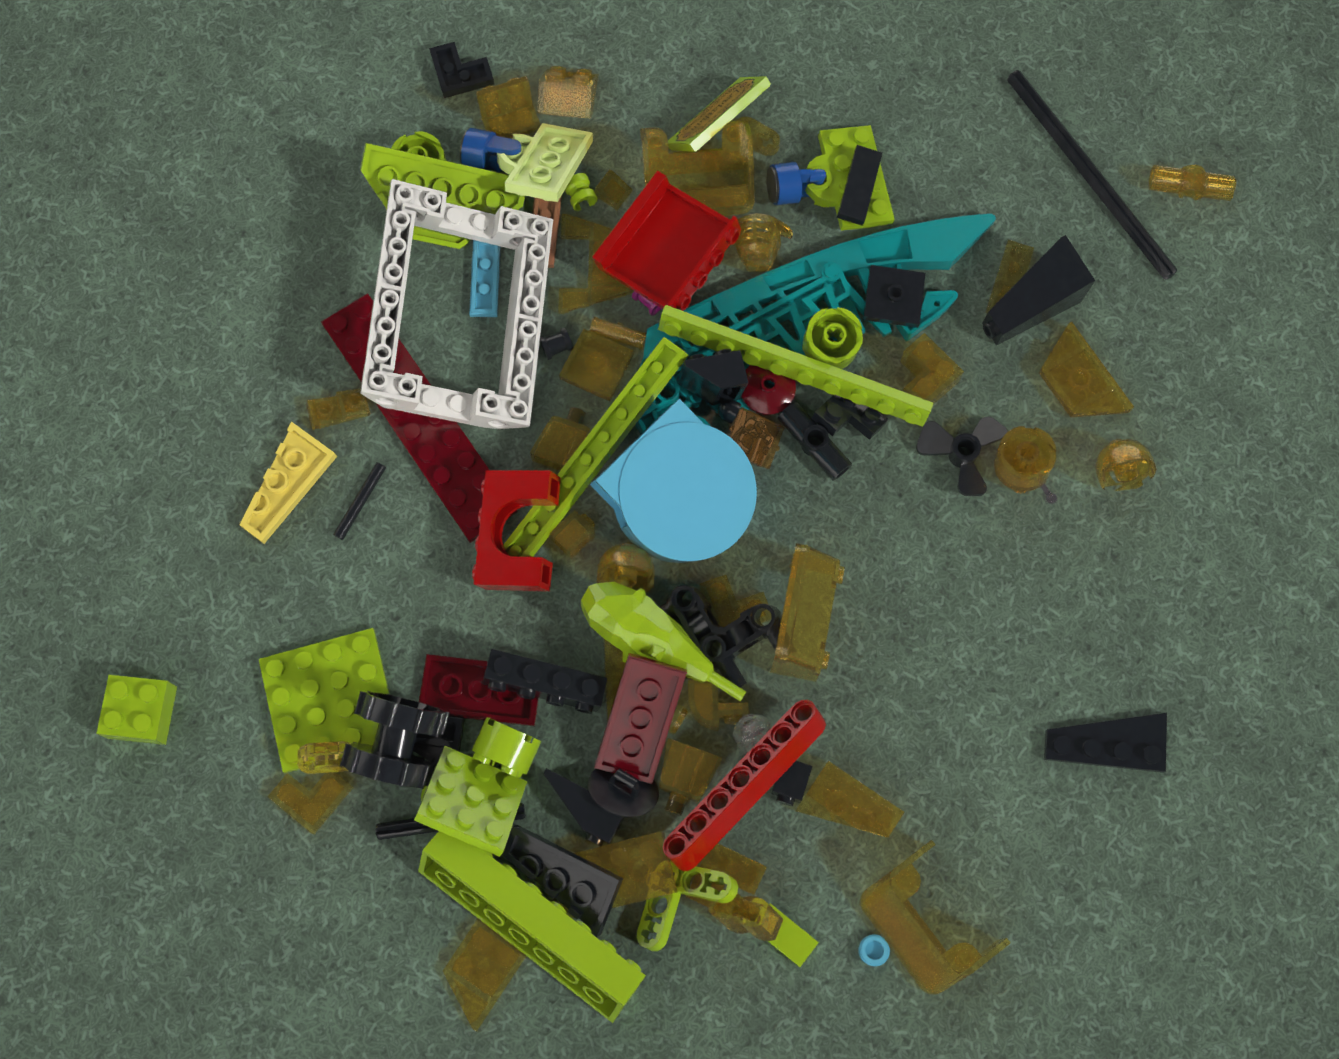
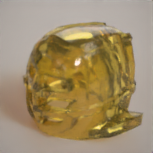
M754 213L739 218L738 222L741 233L734 246L742 264L750 273L770 271L778 256L781 236L791 239L793 231L787 224L766 214ZM757 228L765 229L766 231L758 232Z

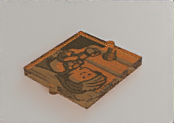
M741 407L734 425L729 428L731 431L729 437L741 447L751 463L769 470L775 452L780 449L778 444L785 427Z

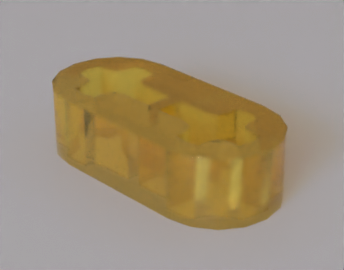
M748 116L738 118L735 121L734 136L739 142L764 156H772L779 151L780 137L776 131ZM750 127V132L746 131L744 134H741V128ZM763 140H773V145L768 144L767 147L763 146Z
M348 742L309 743L301 746L297 752L298 768L302 772L310 774L348 771L345 767L340 766L342 758H339V755H343L345 745ZM308 757H314V760H308Z

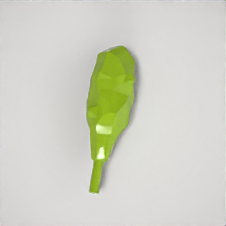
M616 582L596 583L588 586L581 599L582 611L592 629L616 648L623 651L624 663H626L628 653L687 669L686 677L701 683L708 681L741 702L746 691L715 672L713 663L694 644L681 625L659 608L650 597L646 596L644 589L640 588L636 591Z

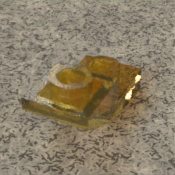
M361 388L337 391L334 397L307 400L306 407L312 430L370 416L367 398L360 394Z

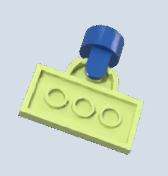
M542 123L534 137L524 134H512L513 138L510 139L496 136L495 132L469 128L462 137L460 161L463 165L494 172L504 171L510 174L505 181V192L558 202L593 142V133Z

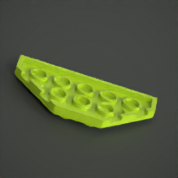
M365 142L360 171L386 210L392 179L447 192L446 203L491 214H496L500 206L515 210L523 207L525 196L505 192V181L509 177L507 174ZM414 226L412 238L413 240L457 249L462 248L472 240Z

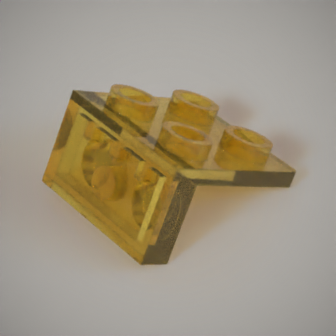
M527 76L512 78L508 82L487 86L476 92L485 130L495 132L496 136L512 139V134L528 135L537 132L541 126L532 103Z

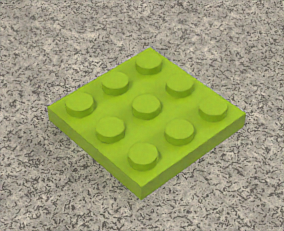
M444 746L414 821L500 857L505 849L527 781Z

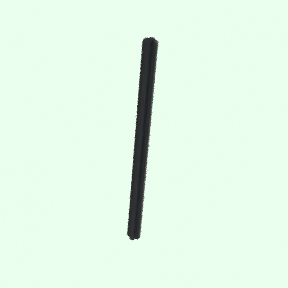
M1020 70L1012 72L1007 79L1008 83L1163 279L1167 280L1174 276L1177 272L1175 265Z

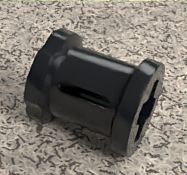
M565 327L561 328L559 333L546 338L544 336L540 337V344L547 360L552 359L553 355L565 350L569 352L574 350Z

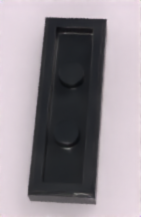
M860 145L856 146L837 218L863 226L882 152Z

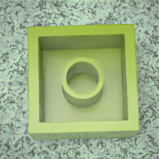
M108 675L96 734L107 739L166 745L177 686L165 680Z

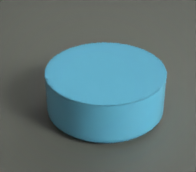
M872 934L861 940L858 953L865 964L880 966L889 958L890 947L882 936Z

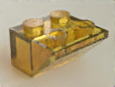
M551 66L550 69H546L539 80L537 113L590 119L594 110L599 74H592L590 69H577L576 72L566 71V68L562 66Z

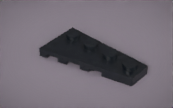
M1167 713L1045 730L1044 760L1164 773L1166 772Z
M519 825L513 826L502 855L530 880L534 879L545 889L544 892L552 899L556 898L568 909L567 912L576 920L580 919L585 923L593 935L596 937L600 936L623 878Z

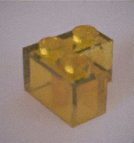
M925 333L904 350L900 361L915 376L904 387L903 392L933 402V405L959 383L964 373Z

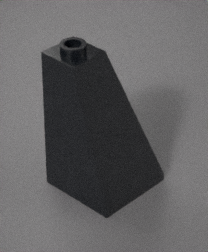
M1066 235L1061 237L987 313L982 322L983 330L986 336L994 341L996 346L1081 303L1094 284L1095 279Z

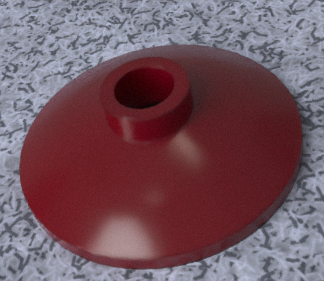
M750 365L745 370L748 385L741 397L751 410L763 415H773L782 412L791 404L796 392L795 380L783 375H776L770 370L755 365ZM770 380L773 382L774 387L768 389L764 386V382Z

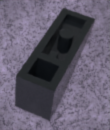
M546 768L543 773L583 832L588 834L585 839L599 847H602L603 843L611 845L625 817L603 810L593 801L587 789Z

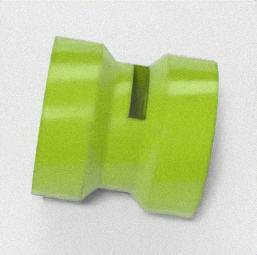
M585 173L574 174L565 189L566 194L571 197L570 203L575 211L582 210L579 203L587 200L589 206H593L598 200L595 191L589 187L590 181Z

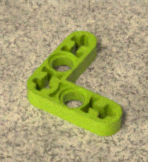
M671 860L660 863L655 871L637 930L638 943L650 951H659L666 945L681 894L719 903H729L738 893L737 881L728 874L696 866L692 870L681 871ZM667 873H675L673 878L666 879ZM696 874H701V885L697 889L692 890L690 887L692 877ZM712 882L717 885H724L725 883L727 888L726 890L718 891L711 887ZM662 887L667 890L670 889V893L662 891ZM661 898H666L667 907L662 913L658 914L655 909L656 904ZM653 918L660 920L661 924L652 922ZM649 933H657L655 939H648Z

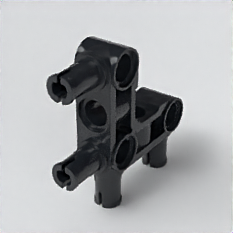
M680 585L668 596L667 602L659 607L672 619L675 617L679 618L690 639L713 663L715 670H719L724 678L740 688L747 682L734 662L735 657L756 643L768 638L780 660H784L796 653L783 630L785 623L782 620L781 612L775 606L768 604L755 605L742 612L740 618L723 627L719 626L710 610L712 606L699 589L688 585ZM689 591L692 594V602L689 606L685 607L682 598ZM764 610H769L771 621L768 625L764 626L760 621V615ZM719 641L722 651L719 656L715 657L711 649L712 645Z

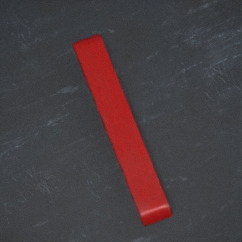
M800 700L796 702L668 835L663 843V852L678 869L689 871L696 867L823 733L826 726L825 719L812 701Z

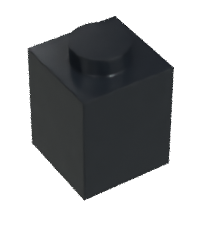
M795 761L774 784L771 794L777 796L776 801L788 806H793L794 802L800 804L813 766Z

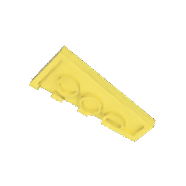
M293 422L290 423L287 429L288 434L284 442L280 443L276 451L277 455L270 469H267L263 477L264 481L259 491L255 493L240 523L244 530L263 544L266 543L337 457L332 450Z

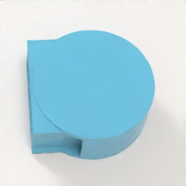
M680 399L655 420L590 484L614 509L619 526L631 543L653 558L674 563L708 559L730 548L747 529L755 510L757 498L753 468L741 447L724 432L703 424Z

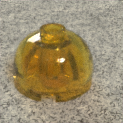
M1116 439L1110 442L1098 454L1095 464L1100 486L1104 490L1105 487L1116 485L1122 486L1115 491L1137 489L1143 485V479L1149 475L1151 480L1157 470L1149 449L1140 442L1129 439ZM1114 470L1117 481L1121 483H1116L1109 474L1110 471Z
M622 543L608 548L601 556L597 569V583L616 582L634 590L642 588L645 590V593L653 588L655 579L654 563L649 553L643 548L632 543Z

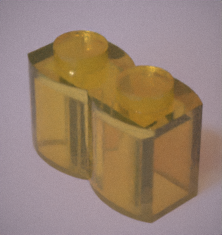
M738 893L729 903L712 901L708 910L728 930L739 934L749 932L755 938L763 941L776 940L783 922V918L762 898L756 896L742 897Z

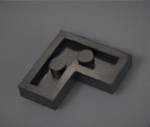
M455 42L429 48L444 98L495 85L487 57L461 64Z
M833 395L814 412L811 418L818 425L823 426L831 436H834L844 425L850 423L869 440L889 420L878 410L855 404L851 400L837 395Z

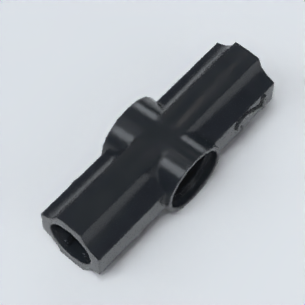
M797 402L791 403L778 416V420L798 441L804 453L811 456L832 481L838 479L852 466L850 460L829 438L827 430L823 426L817 425ZM817 437L822 444L812 445L809 443L808 438Z

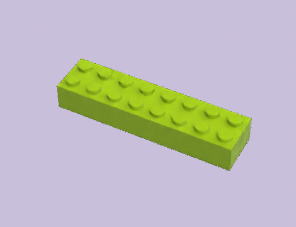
M440 831L422 850L418 869L419 873L613 1023L646 976L641 972L642 970L637 963L630 959L625 960L616 953V949L611 943L606 940L600 941L591 934L590 928L585 923L578 920L574 921L566 914V910L559 903L548 901L542 896L537 886L530 882L525 883L517 877L516 871L511 866L505 863L500 864L493 858L492 853Z

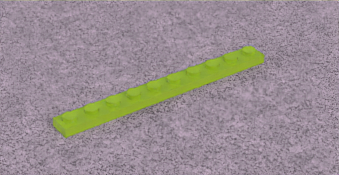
M665 305L662 311L658 330L670 336L682 338L697 346H704L714 351L731 349L733 352L740 350L743 361L749 365L770 370L776 375H783L801 384L821 389L828 394L851 400L855 404L864 405L883 414L903 419L910 424L923 427L931 412L933 402L671 306Z
M662 338L557 474L561 477L558 506H533L503 544L510 556L534 557L689 356L685 351L667 338Z

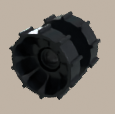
M368 690L366 692L360 691L354 714L377 722L379 725L373 745L357 742L346 743L340 766L345 767L351 773H356L372 780L402 787L424 789L429 784L436 764L430 763L425 758L411 755L417 733L434 736L444 735L449 712H445L438 707L390 694Z

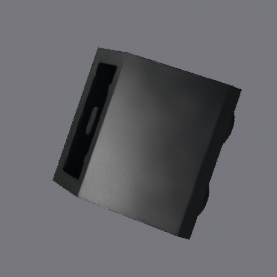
M731 349L717 351L712 356L704 357L703 354H696L688 357L684 361L677 378L679 385L711 405L721 404L722 401L727 399L739 400L748 385L741 351L732 352Z

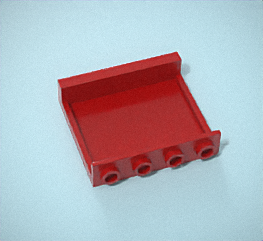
M657 170L592 258L599 270L660 308L664 309L665 305L684 311L689 306L695 291L702 288L706 283L708 274L713 267H717L721 263L724 252L730 244L736 243L740 236L741 228L736 216L733 215L731 219H728L669 184L667 176Z

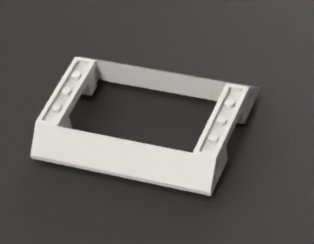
M392 179L360 394L384 408L484 428L509 429L529 427L553 219L500 206L496 214L446 203L447 192ZM414 226L515 250L498 395L495 394V391L478 388L473 394L422 384L423 376L405 373L404 375L393 373Z

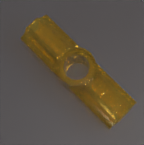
M1153 165L1150 171L1148 187L1149 190L1176 193L1182 199L1185 196L1192 197L1193 200L1205 197L1230 201L1236 188L1235 176L1205 172V169L1198 165H1187L1181 169Z

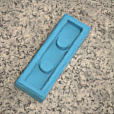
M473 240L470 317H498L501 246Z

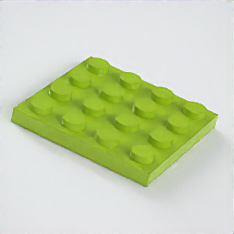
M374 628L258 659L283 773L342 758L346 743L357 742L373 745L379 723L364 719L360 715L354 714L360 691L366 692L368 690L390 694Z

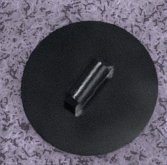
M621 768L615 773L595 769L588 780V791L593 801L603 810L617 816L638 817L645 815L656 806L659 799V790L654 779L652 784L639 781V779Z

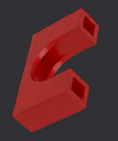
M550 470L485 471V479L481 484L483 495L482 507L478 512L480 523L479 536H477L475 541L477 557L476 564L472 569L474 585L485 590L550 592L553 563L543 557L510 556L503 546L502 531L508 517L519 508L524 506H558L561 477Z

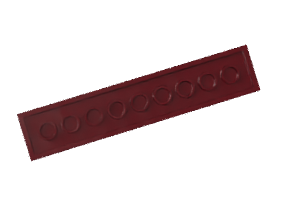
M368 293L321 321V324L361 383L374 302ZM398 339L393 373L401 375L410 373L423 376L422 384L431 386L405 346ZM375 403L469 543L474 541L479 536L480 528L478 512L482 507L483 500L481 484L485 479V471L489 470V468L458 423L384 408ZM514 511L509 517L513 516L518 511Z

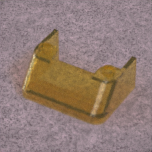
M796 543L790 561L791 569L770 673L816 682L821 669L827 670L830 652L825 651L836 584H842L845 567L840 566V560L808 545Z
M930 840L862 892L859 902L864 914L889 944L891 950L920 989L927 994L936 995L974 973L1011 942L1007 938L997 939L981 953L969 943H958L947 951L908 901V898L918 891L921 883L920 875L911 863L935 846V843Z

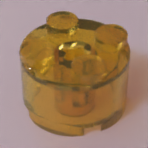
M1018 426L1011 429L1003 436L994 459V469L997 477L1004 485L1017 493H1025L1026 491H1032L1041 487L1049 478L1056 461L1055 442L1048 433L1036 427L1032 429Z

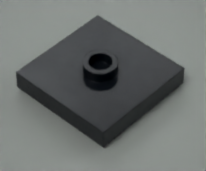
M870 265L863 320L918 328L920 325L926 273Z

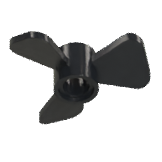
M983 417L972 434L963 433L954 438L935 421H928L922 428L916 444V450L920 455L924 456L948 455L950 462L960 468L957 485L958 491L964 496H982L985 494L987 486L974 462L981 451V447L1004 439L1008 431L1005 426L994 418ZM958 448H967L971 455H962Z

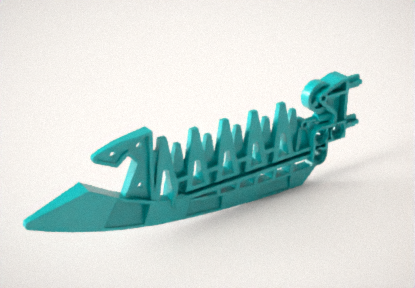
M978 214L944 218L884 230L840 243L720 292L685 309L684 312L717 324L728 321L730 325L728 328L783 348L786 346L789 350L806 356L802 349L803 337L809 321L820 311L816 304L822 300L827 303L829 309H837L839 307L851 311L861 323L862 334L865 333L864 326L856 310L857 308L864 315L865 301L848 283L845 277L858 275L866 293L870 265L903 270H949L994 224L996 217L993 214ZM954 290L927 291L922 303L919 327L895 325L907 342L939 319L956 301L958 293ZM777 299L775 303L762 308L761 305ZM750 310L754 313L741 321L737 319V316ZM789 319L799 340L795 341L780 323ZM869 321L883 337L891 334L892 330L888 323ZM659 323L647 328L641 366L663 337L676 346L679 345L689 355L688 357L696 354H703L704 357L712 356L717 351L704 346L695 345L691 347L687 340L670 336L658 330ZM743 361L746 370L749 367V364ZM682 365L662 389V391L669 390L674 395L670 398H664L659 393L649 406L650 408L645 411L635 424L640 434L679 399V395L685 400L683 403L688 408H697L701 405L702 399L678 384L677 378ZM765 381L770 388L774 387L772 381ZM742 397L737 400V402L742 404L740 409L748 412L749 407L744 403ZM706 402L718 414L720 404L711 405ZM697 416L703 424L710 426L704 418Z

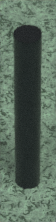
M376 462L333 536L341 540L345 538L386 469L384 465Z

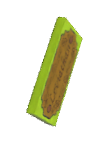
M767 76L738 78L665 143L667 147L672 151L696 152L770 87L771 83Z

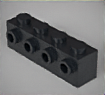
M491 649L482 684L488 685L487 688L493 691L505 692V690L516 692L517 696L533 700L536 697L546 700L547 704L553 706H573L578 712L592 714L593 711L597 712L602 706L608 678Z

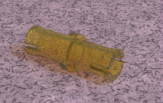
M595 316L589 329L590 334L611 339L614 344H619L620 342L640 350L643 349L647 333L624 327V323L621 322L615 324Z

